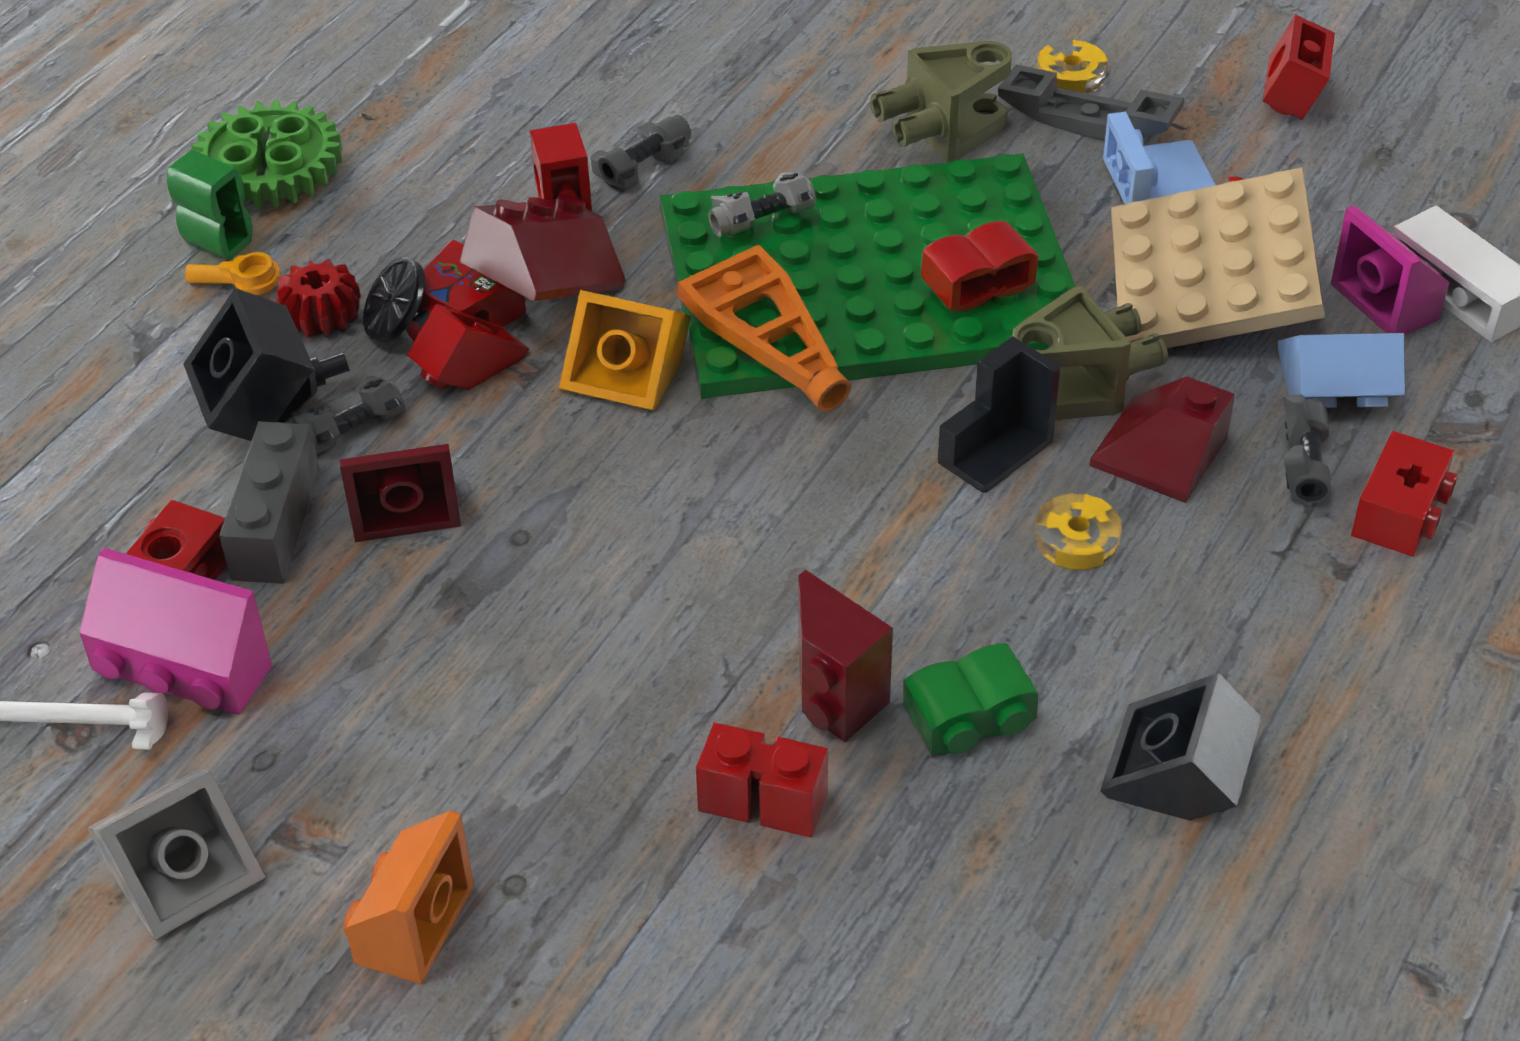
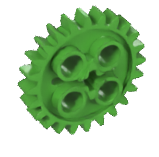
M275 100L267 108H264L263 104L257 101L254 105V110L248 111L240 105L238 106V114L235 116L223 112L221 113L222 123L209 121L207 123L209 132H198L199 142L191 145L192 150L236 168L244 183L243 205L248 200L254 202L255 209H259L263 202L271 200L274 207H279L281 198L285 197L294 203L298 202L297 193L301 191L314 195L313 184L327 186V175H337V164L343 162L340 133L336 130L335 122L328 121L325 112L315 114L314 108L311 105L299 110L296 101L290 103L286 108L280 106L279 100Z

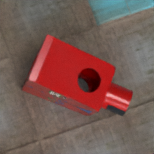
M452 240L423 269L425 275L423 297L406 331L410 338L415 341L436 304L504 327L526 313L525 297L461 263L460 258L464 245Z

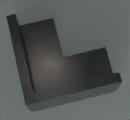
M1014 336L980 359L977 363L975 400L940 425L938 464L980 492L986 493L1051 444L1054 436L1060 366Z

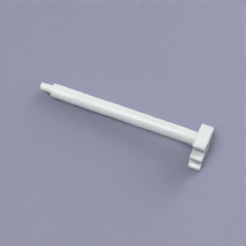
M146 692L141 693L135 699H130L129 705L0 701V721L129 725L130 729H137L132 742V749L151 750L152 745L165 733L168 721L167 700L162 693Z

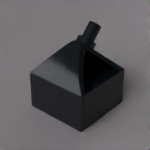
M234 288L183 363L208 429L252 441L258 421L288 422L292 418L291 413L293 411L298 412L315 395L317 387L326 385L325 379L350 371L343 352L318 360L316 356L309 358L286 305Z

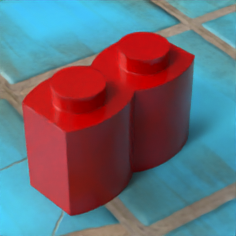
M990 222L975 228L966 236H947L925 247L922 251L921 278L951 311H966L984 304L993 296H1011L1033 285L1036 282L1039 254L1008 222Z

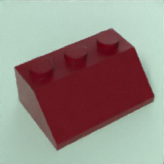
M564 194L558 195L555 200L529 197L527 202L519 203L500 199L496 201V205L474 206L460 262L532 301L579 295L580 290L596 293L623 289L626 281L602 216L586 209V203L577 197Z

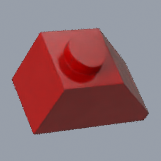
M436 304L407 356L422 368L420 376L432 385L446 389L450 384L470 390L525 358L530 349L499 324Z

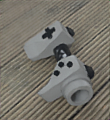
M785 171L781 172L773 183V194L750 201L747 192L729 193L726 196H711L713 209L709 210L708 213L711 228L717 237L731 236L749 230L750 221L788 209L794 214L812 208L816 204V197L811 182L804 175Z

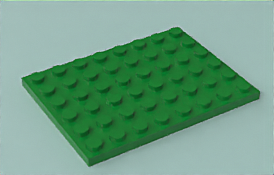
M1002 154L997 157L971 160L958 159L945 163L909 165L902 168L876 171L865 170L859 173L833 176L820 175L815 178H808L815 192L816 204L814 207L794 214L788 209L750 221L749 230L731 236L717 237L714 234L708 217L709 210L713 209L710 197L747 192L750 201L773 194L772 185L775 181L755 185L727 186L720 189L694 192L682 191L676 194L660 195V211L676 285L679 281L754 246L760 245L789 275L835 359L838 370L847 380L976 365L980 359L1011 338L1013 330L1019 323L1071 288L1076 287L1024 154ZM995 221L1008 222L1039 254L1036 282L1027 289L1011 296H993L990 300L976 308L966 311H951L921 278L923 249L936 240L947 236H966L975 228L986 223ZM768 297L734 312L735 316L756 328L781 316L774 301ZM680 300L682 313L691 316L687 336L701 399L796 387L705 327ZM796 332L771 343L775 349L787 357H791L808 348ZM1034 341L1026 344L1034 350L1050 348L1042 342Z

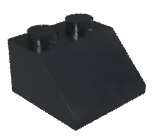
M1220 673L1133 702L1128 705L1100 791L1108 799L1189 821L1237 807L1262 717Z

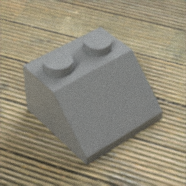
M194 770L87 827L114 880L154 939L165 935L266 878L209 770Z

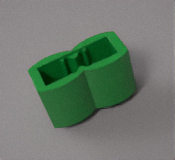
M192 149L168 167L167 186L172 200L177 204V227L185 241L227 260H231L251 243L253 232L252 220L248 210L243 206L244 183L236 168Z
M1000 643L976 649L956 662L935 663L910 674L903 679V706L931 755L960 754L971 749L983 737L1014 735L1026 729L1037 718L1038 691L1010 646L1006 643Z

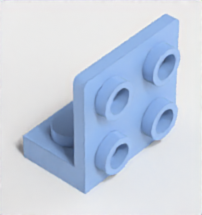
M1126 112L1108 114L1103 160L1124 204L1215 186L1193 141L1184 140L1144 146L1141 131L1134 129Z

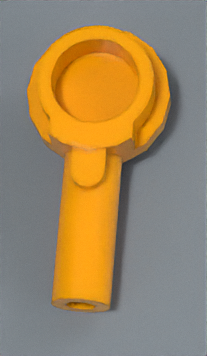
M263 252L238 255L233 261H223L219 265L188 264L185 269V278L188 283L234 284L237 289L257 296L269 293L277 286L279 277H281L278 264L268 254Z

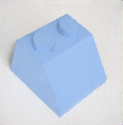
M1404 333L1299 335L1278 340V353L1289 396L1303 394L1305 399L1320 400L1326 408H1336L1337 398L1356 397V407L1388 406V397L1405 395Z

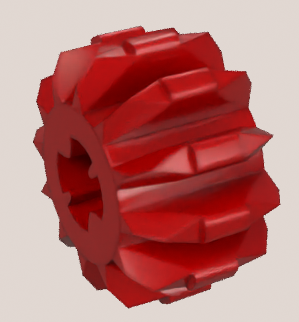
M309 259L307 266H291L290 275L279 277L278 298H276V302L287 306L297 331H303L307 338L312 337L316 333H324L328 338L330 331L334 329L346 331L347 322L358 319L359 299L361 298L360 288L355 280V276L349 273L346 265L339 264L334 266L330 259H326L321 264H314Z

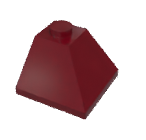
M1188 376L1138 394L1132 398L1090 458L1089 466L1186 503L1227 440L1235 394Z

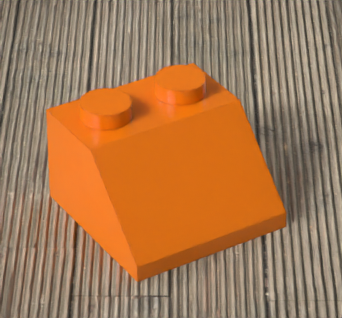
M449 810L401 830L390 851H384L380 854L373 869L370 886L362 900L357 899L351 904L344 921V934L348 938L355 964L422 985L474 888L461 813Z

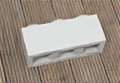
M1437 205L1394 226L1392 235L1449 282L1443 305L1445 309L1491 343L1520 328L1519 264Z

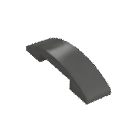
M1015 65L1010 75L998 87V96L1027 116L1054 128L1082 136L1105 139L1108 114L1126 112L1134 129H1139L1142 137H1148L1167 131L1184 106V98L1146 90H1140L1133 102L1130 103L1057 88L1056 72Z

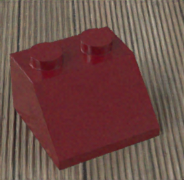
M449 444L339 459L355 542L461 526Z
M805 569L798 575V655L802 712L815 727L821 730L827 729L836 737L846 742L890 703L893 627Z

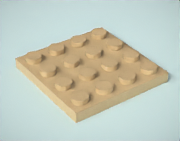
M1302 167L1111 207L1117 305L1119 307L1123 304L1131 303L1133 309H1137L1141 319L1140 333L1126 337L1130 343L1155 333L1159 335V340L1163 339L1166 348L1325 318L1306 182Z

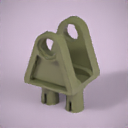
M995 41L921 47L908 50L907 80L905 84L873 93L870 96V106L875 118H878L879 122L894 118L892 121V131L897 143L900 142L901 147L926 139L946 162L958 160L1006 127L1008 107L996 101L997 95L984 92L1010 75L1012 52L1004 44ZM998 60V61L1001 62V63L995 64V65H984V64H981V62H986V61L994 62V63H995V62ZM986 110L995 113L986 115L977 113L976 111ZM906 113V115H904V116L896 117V116H898V115H901V114Z
M1082 285L1071 288L1019 323L1012 336L1025 344L1034 341L1047 344L1050 348L1036 351L1060 366L1055 420L1106 416L1122 412L1126 381L1129 379V376L1146 369L1162 366L1168 360L1166 345L1163 339L1159 340L1158 334L1153 333L1131 343L1126 338L1136 335L1141 331L1139 313L1136 308L1133 309L1131 303H1126L1104 312Z

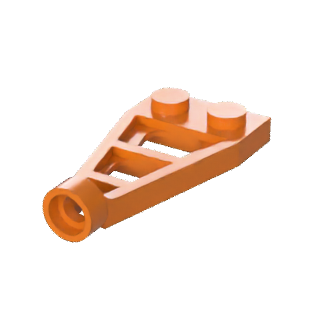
M760 245L754 246L677 282V297L705 327L801 389L820 411H832L846 400L851 391V383L838 370L835 359L789 275ZM768 297L774 301L781 314L780 317L756 328L735 316L734 312ZM796 332L808 348L791 357H787L775 349L771 343Z

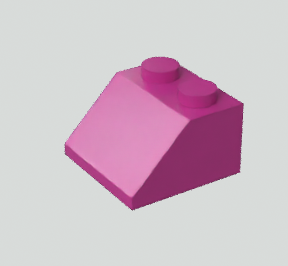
M1353 205L1346 208L1331 285L1385 333H1404L1406 335L1440 320L1449 282L1405 244Z

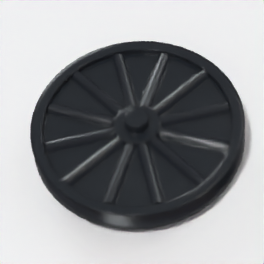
M399 257L390 262L374 281L367 296L363 312L364 330L370 338L376 339L381 343L390 342L401 335L413 320L420 306L425 286L424 270L418 262L412 261L408 257Z

